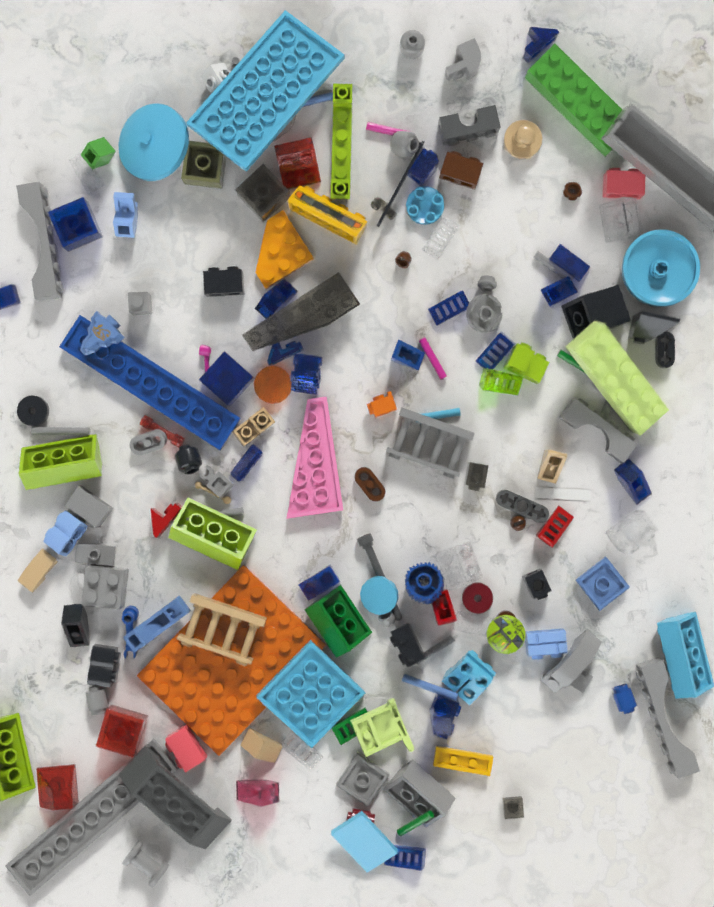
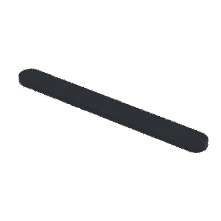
M423 140L419 142V148L379 219L377 227H380L423 148L425 143Z

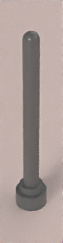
M371 533L357 538L359 546L366 550L376 576L385 577L372 547L373 538ZM396 603V606L391 611L395 616V620L400 621L402 615Z

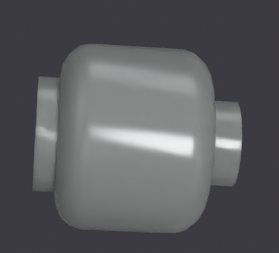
M409 30L401 37L400 51L408 59L420 57L424 51L425 39L419 31Z
M397 131L391 138L390 147L396 156L411 157L418 150L419 141L412 132Z

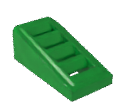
M365 707L332 727V731L340 745L356 737L350 720L367 713L368 711ZM348 723L350 724L351 728L353 729V732H351V733H350L349 729H348L347 726H346V724H348ZM341 727L343 728V730H344L345 733H346V736H344V737H343L341 731L339 730Z

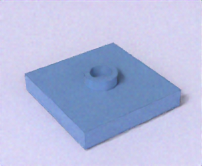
M607 557L602 558L575 579L599 611L630 588Z

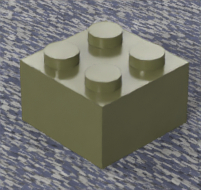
M189 141L187 153L183 160L182 181L187 185L222 189L226 156L210 143Z

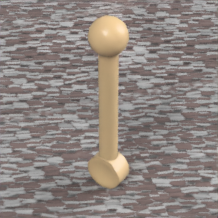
M197 481L195 483V487L197 489L201 488L207 491L208 493L218 497L209 488L203 486L201 482ZM228 496L222 498L225 504L231 502V498Z

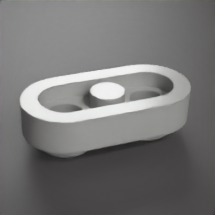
M155 429L136 435L131 439L129 446L134 454L143 455L165 446L167 436L162 430Z

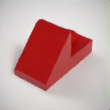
M179 503L170 504L164 511L165 516L155 508H151L154 537H160L177 517L182 508Z

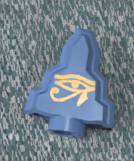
M96 311L91 317L92 323L87 328L88 336L83 340L80 351L86 356L97 352L101 347L108 348L113 343H120L125 338L118 330L121 325L111 315L105 318Z

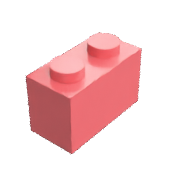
M610 168L603 175V198L641 199L645 195L646 176L637 168L628 169V171H621L620 168Z
M186 724L169 734L165 739L166 748L170 753L173 752L176 757L177 766L180 769L183 768L185 773L207 758V754L198 739Z

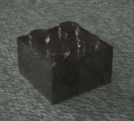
M264 164L235 189L238 197L263 223L291 196L290 191Z

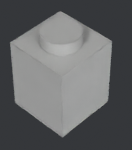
M128 292L129 312L132 315L152 314L151 295L148 292Z

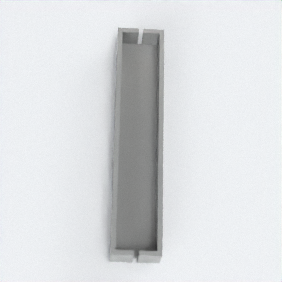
M631 103L624 107L615 119L614 124L609 127L601 140L714 231V171Z

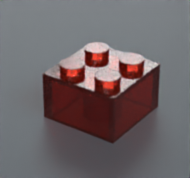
M110 705L106 710L95 747L133 758L138 752L148 715Z

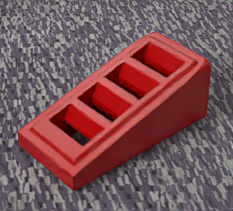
M558 505L535 536L553 548L574 517ZM557 514H562L567 520L563 521ZM554 519L562 524L561 528L553 522ZM551 525L556 530H558V532L554 533L548 527ZM548 532L553 538H548L544 533Z

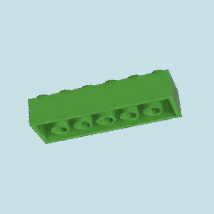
M554 44L527 71L525 79L606 157L613 149L602 141L601 138L609 127L614 124L622 109L567 54Z

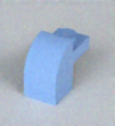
M115 192L113 196L116 210L113 220L115 236L134 238L138 220V203L135 202L134 193Z

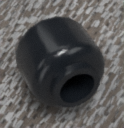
M183 445L175 453V460L179 471L185 474H193L199 471L202 460L196 447Z

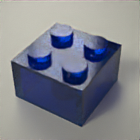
M84 197L48 212L61 245L68 252L103 237L90 204Z
M224 351L201 376L199 381L230 407L255 378Z

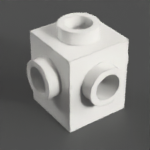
M224 63L212 64L201 75V78L212 94L228 76L230 71Z

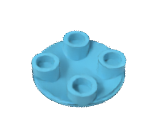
M417 187L407 198L406 209L409 217L414 222L422 225L436 222L444 211L443 196L432 187Z

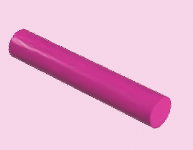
M367 122L366 130L392 136L397 131H405Z
M424 337L419 340L440 380L447 377L427 339Z

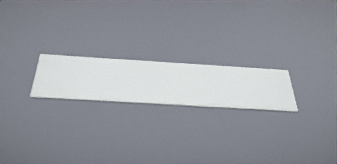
M535 487V498L590 501L591 490Z

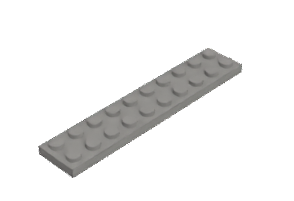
M155 739L146 745L160 757L159 763L170 773L173 774L178 770V766ZM135 755L5 865L29 896L140 802L130 793L119 776V773Z

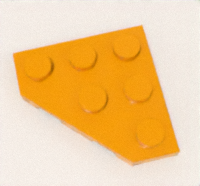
M284 210L267 220L255 273L265 289H268L314 260V257Z

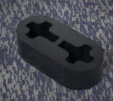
M663 332L655 340V361L657 366L663 369L671 367L675 361V338L670 332ZM664 336L670 341L666 344V349H664V342H661ZM664 352H666V358H669V362H666V365H664V361H661V358L664 357Z

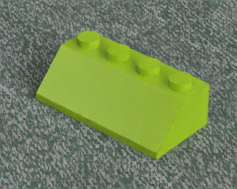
M97 434L21 448L18 474L25 489H36L102 476V459Z
M187 498L171 526L168 538L238 570L257 529Z
M19 713L0 717V801L36 788Z

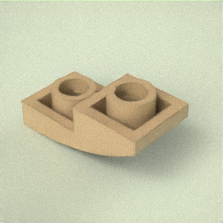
M263 407L234 429L232 433L242 446L245 447L272 426L275 421Z
M42 548L17 581L33 593L46 579L45 575L57 564V559Z

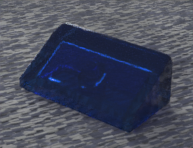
M559 244L549 258L572 275L578 282L590 268L587 263L561 244Z
M252 444L230 474L238 482H242L264 454L263 451Z

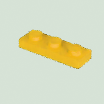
M436 746L433 766L490 776L493 755Z

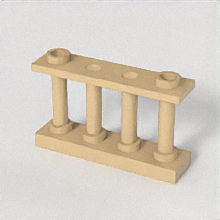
M196 593L192 594L189 602L193 603L195 608L186 634L180 633L177 640H180L182 645L188 647L195 645L236 659V663L240 665H251L254 658L249 657L248 654L256 630L260 626H265L267 617ZM208 608L212 610L211 613L213 615L205 639L202 641L194 638L193 635L201 611ZM226 614L230 616L231 623L223 646L220 647L211 644L220 616ZM243 620L249 622L248 625L250 627L241 653L230 650L238 623Z

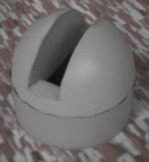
M392 611L378 617L381 624L385 627H390L391 624L395 623V616Z

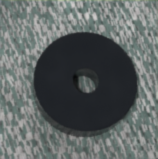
M27 396L19 402L17 415L22 423L28 426H39L47 420L49 406L41 397ZM33 407L36 409L35 414L30 412Z

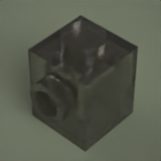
M468 462L464 485H468V489L474 491L485 488L489 465Z

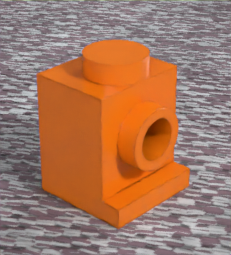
M391 391L387 392V397H384L383 394L373 397V401L367 404L370 415L374 414L375 418L397 410Z

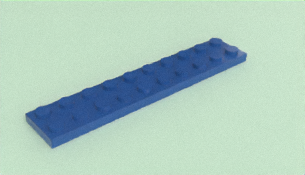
M79 315L59 347L218 450L222 449L241 420L240 417L122 341L118 344L113 343L108 348L101 347L97 352L85 356L80 349L83 340L88 336L87 328L92 322Z

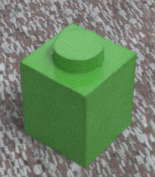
M102 137L88 142L81 156L93 170L109 164L116 151Z

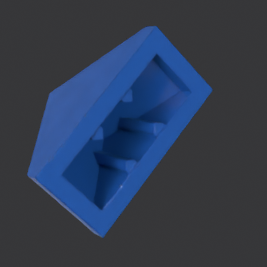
M398 340L391 361L419 371L425 352Z

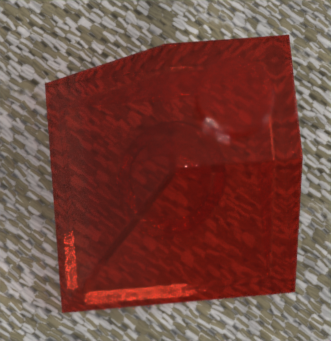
M75 764L36 768L40 807L50 810L73 809L79 803Z

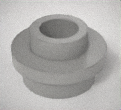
M485 275L480 277L477 286L482 291L489 292L497 287V283L494 277Z

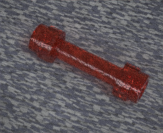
M146 415L143 416L139 425L146 429L162 430L166 434L167 439L171 441L170 443L178 448L185 440L181 435L173 434L156 424L154 419Z

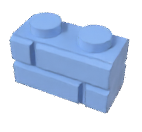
M563 628L525 631L526 654L529 657L532 656L533 660L543 659V655H551V658L563 657L562 654L568 652L566 631Z

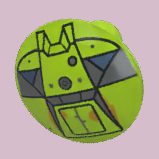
M507 614L492 620L486 631L490 646L502 654L516 652L525 641L523 624L517 618Z

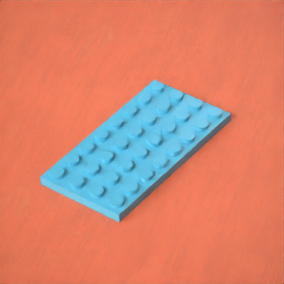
M285 10L190 117L186 124L247 172L345 59V55Z

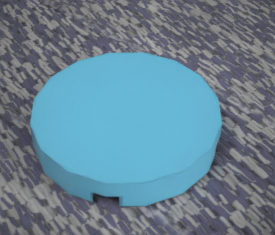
M374 576L368 579L360 592L364 607L376 615H384L390 612L396 606L399 598L395 584L383 576Z

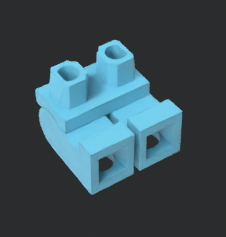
M469 650L456 665L446 671L442 682L453 692L458 690L459 697L468 705H471L490 685L496 672L492 670L490 664L480 660L476 652ZM449 678L456 682V685L452 684ZM464 690H465L468 694H470L471 696H470V697L466 696L465 693H464Z

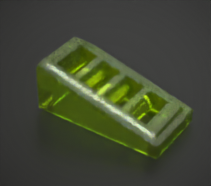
M483 368L479 386L485 391L519 395L523 377ZM496 378H499L497 385H495ZM504 379H507L505 387H502ZM514 380L513 388L510 389L511 382Z

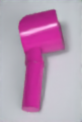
M201 345L199 355L205 356V372H210L209 357L211 348Z

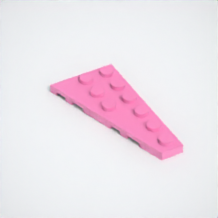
M327 396L307 400L286 519L343 510Z

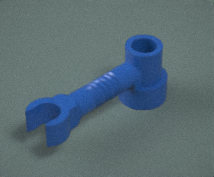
M127 606L122 613V621L126 624V635L134 629V621L139 616V610L135 606ZM127 643L123 654L125 659L128 655L127 651H132ZM133 652V654H134L133 657H134V658L136 657L137 652H135V653Z

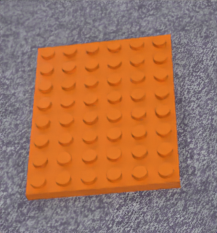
M245 565L211 599L267 617L265 626H260L256 630L248 654L249 657L254 658L251 665H240L236 663V659L192 645V647L182 645L181 641L177 640V637L180 633L186 634L188 622L137 675L218 756L266 708L256 698V695L310 640L321 650L326 646V643ZM205 608L201 611L193 635L194 638L204 641L213 615L211 609ZM223 614V616H220L211 644L223 646L231 623L229 615ZM241 620L238 623L230 650L241 653L250 627L248 625L249 622Z

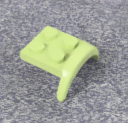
M394 698L388 699L386 704L350 720L365 757L401 740L409 752L414 751V746L406 731Z

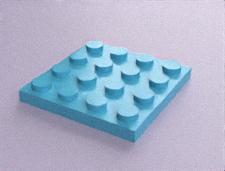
M310 640L256 695V698L312 748L365 694V691Z

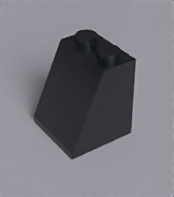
M619 285L582 295L561 306L573 339L594 321L605 324L608 329L631 321Z

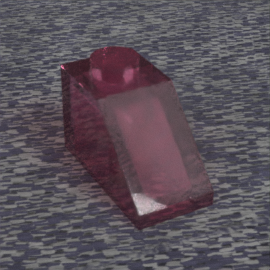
M267 779L237 780V800L260 807L279 802V782Z

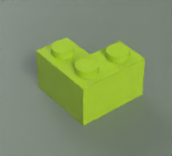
M523 342L521 344L517 343L512 348L503 368L535 384H539L550 362L539 353L534 355L535 351L531 350L532 347Z

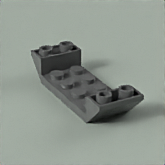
M145 745L119 773L120 778L136 799L190 845L206 849L232 819L218 807L213 810L159 763L160 757Z

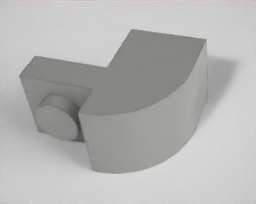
M475 38L457 46L456 54L459 62L446 67L445 76L447 80L460 79L464 76V73L469 80L477 73L481 61V52Z

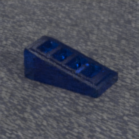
M462 290L430 307L428 311L436 326L467 311L469 301ZM458 298H460L464 307H460L457 301ZM450 302H453L457 311H453ZM446 305L450 313L449 315H446L442 306ZM436 309H439L443 316L442 319L439 318L435 311Z
M501 331L475 362L490 374L516 343ZM499 339L504 341L508 345V347L505 348L500 342H498ZM496 345L503 353L500 354L493 346ZM491 351L498 359L495 360L488 352ZM484 356L493 363L492 366L483 360Z
M394 845L398 849L395 861H392L390 858L384 862V865L422 871L425 867L426 848ZM400 852H403L402 861H399ZM408 853L411 854L410 862H407ZM416 855H418V863L415 862Z

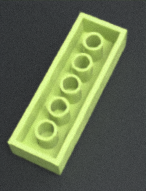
M597 321L592 322L566 346L570 354L631 432L641 436L669 411L605 324Z

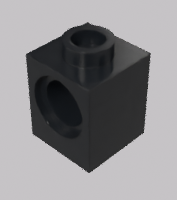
M539 568L522 576L533 599H543L548 596L547 593L551 592L542 569ZM540 580L542 582L541 589L534 590L533 583Z

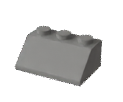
M413 759L405 764L383 788L414 818L431 810L434 813V817L422 824L426 828L444 817L456 799Z

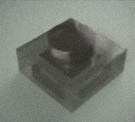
M522 796L502 798L505 819L524 818Z

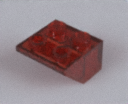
M311 137L274 146L284 190L296 188L299 185L305 186L321 182Z

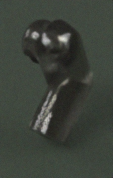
M380 197L374 198V201L371 202V207L376 211L380 209L384 212L388 205ZM390 207L386 214L389 220H392L397 215L392 207Z

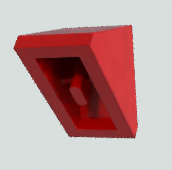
M443 590L442 595H439L440 598H436V601L432 603L438 626L457 621L448 590Z

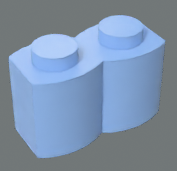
M65 510L58 515L55 526L46 532L43 542L59 555L67 556L76 545L77 540L84 534L88 525Z

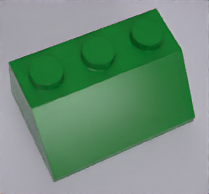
M341 585L304 609L336 658L351 651L372 633Z

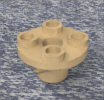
M519 120L512 123L504 135L506 151L519 159L531 158L538 152L542 144L540 129L536 124L528 120Z

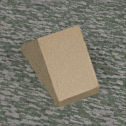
M549 449L544 450L537 479L556 483L567 459V454Z
M249 727L241 746L254 758L275 763L283 744Z

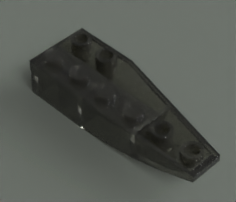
M338 272L248 330L242 336L251 350L256 351L326 327L359 306L360 303Z

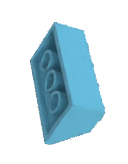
M697 613L682 614L658 622L657 631L661 638L662 651L665 654L667 671L670 675L671 688L675 699L696 698L713 688L714 682Z

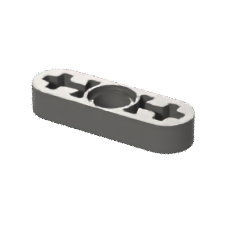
M501 490L496 495V502L499 506L535 522H545L549 517V511L545 506L509 490ZM507 493V497L511 500H514V496L517 497L513 503V508L510 507L512 505L510 502L503 504L500 496ZM522 500L528 505L524 512H520L517 509L518 502ZM532 504L535 505L532 508L534 510L540 511V509H543L544 517L537 519V514L532 512L530 516L527 515L531 510Z

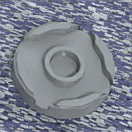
M480 294L475 296L467 307L466 317L468 324L478 332H491L495 330L502 319L501 303L492 295Z

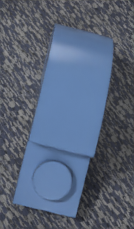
M179 595L125 635L123 639L135 653L191 610Z

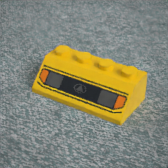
M299 185L288 199L289 209L357 245L367 227L366 218L357 212L355 214L349 212V208L342 204L336 205L332 203V199L325 195L319 196L315 194V190L308 186L302 187Z

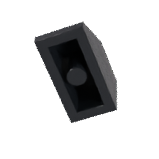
M64 605L61 625L70 647L89 646L88 618L84 605Z

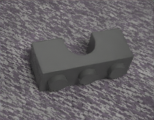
M496 105L477 109L475 113L476 123L472 126L463 125L458 113L439 117L438 124L443 145L453 146L463 140L472 142L481 136L486 138L496 136V133H499L501 128Z

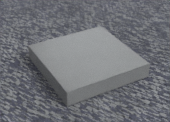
M357 752L336 785L368 807L390 774Z

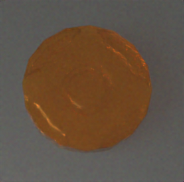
M268 366L256 375L254 389L258 397L264 402L270 404L281 403L290 395L292 381L289 374L281 367Z

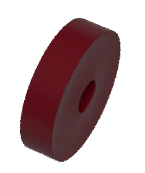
M474 582L464 589L462 602L470 612L476 614L484 613L493 603V594L485 584ZM479 594L481 596L480 601H475L474 596Z

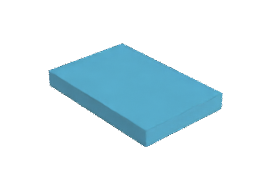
M363 811L331 830V835L367 873L398 854V849Z

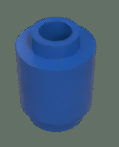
M621 684L612 688L614 692L612 695L618 711L624 714L635 711L634 707L637 706L631 688H628L627 684Z

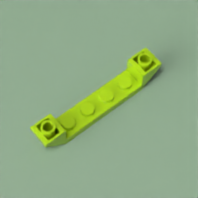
M333 83L331 199L350 200L352 84Z

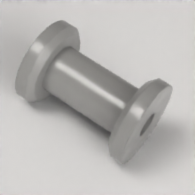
M138 841L122 864L127 866L129 863H132L150 878L149 886L153 888L165 873L169 864L164 862L162 865H159L141 850L143 845L141 841Z

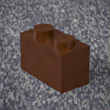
M456 151L447 152L439 179L475 190L484 163H481L479 159L474 157H463L461 153Z

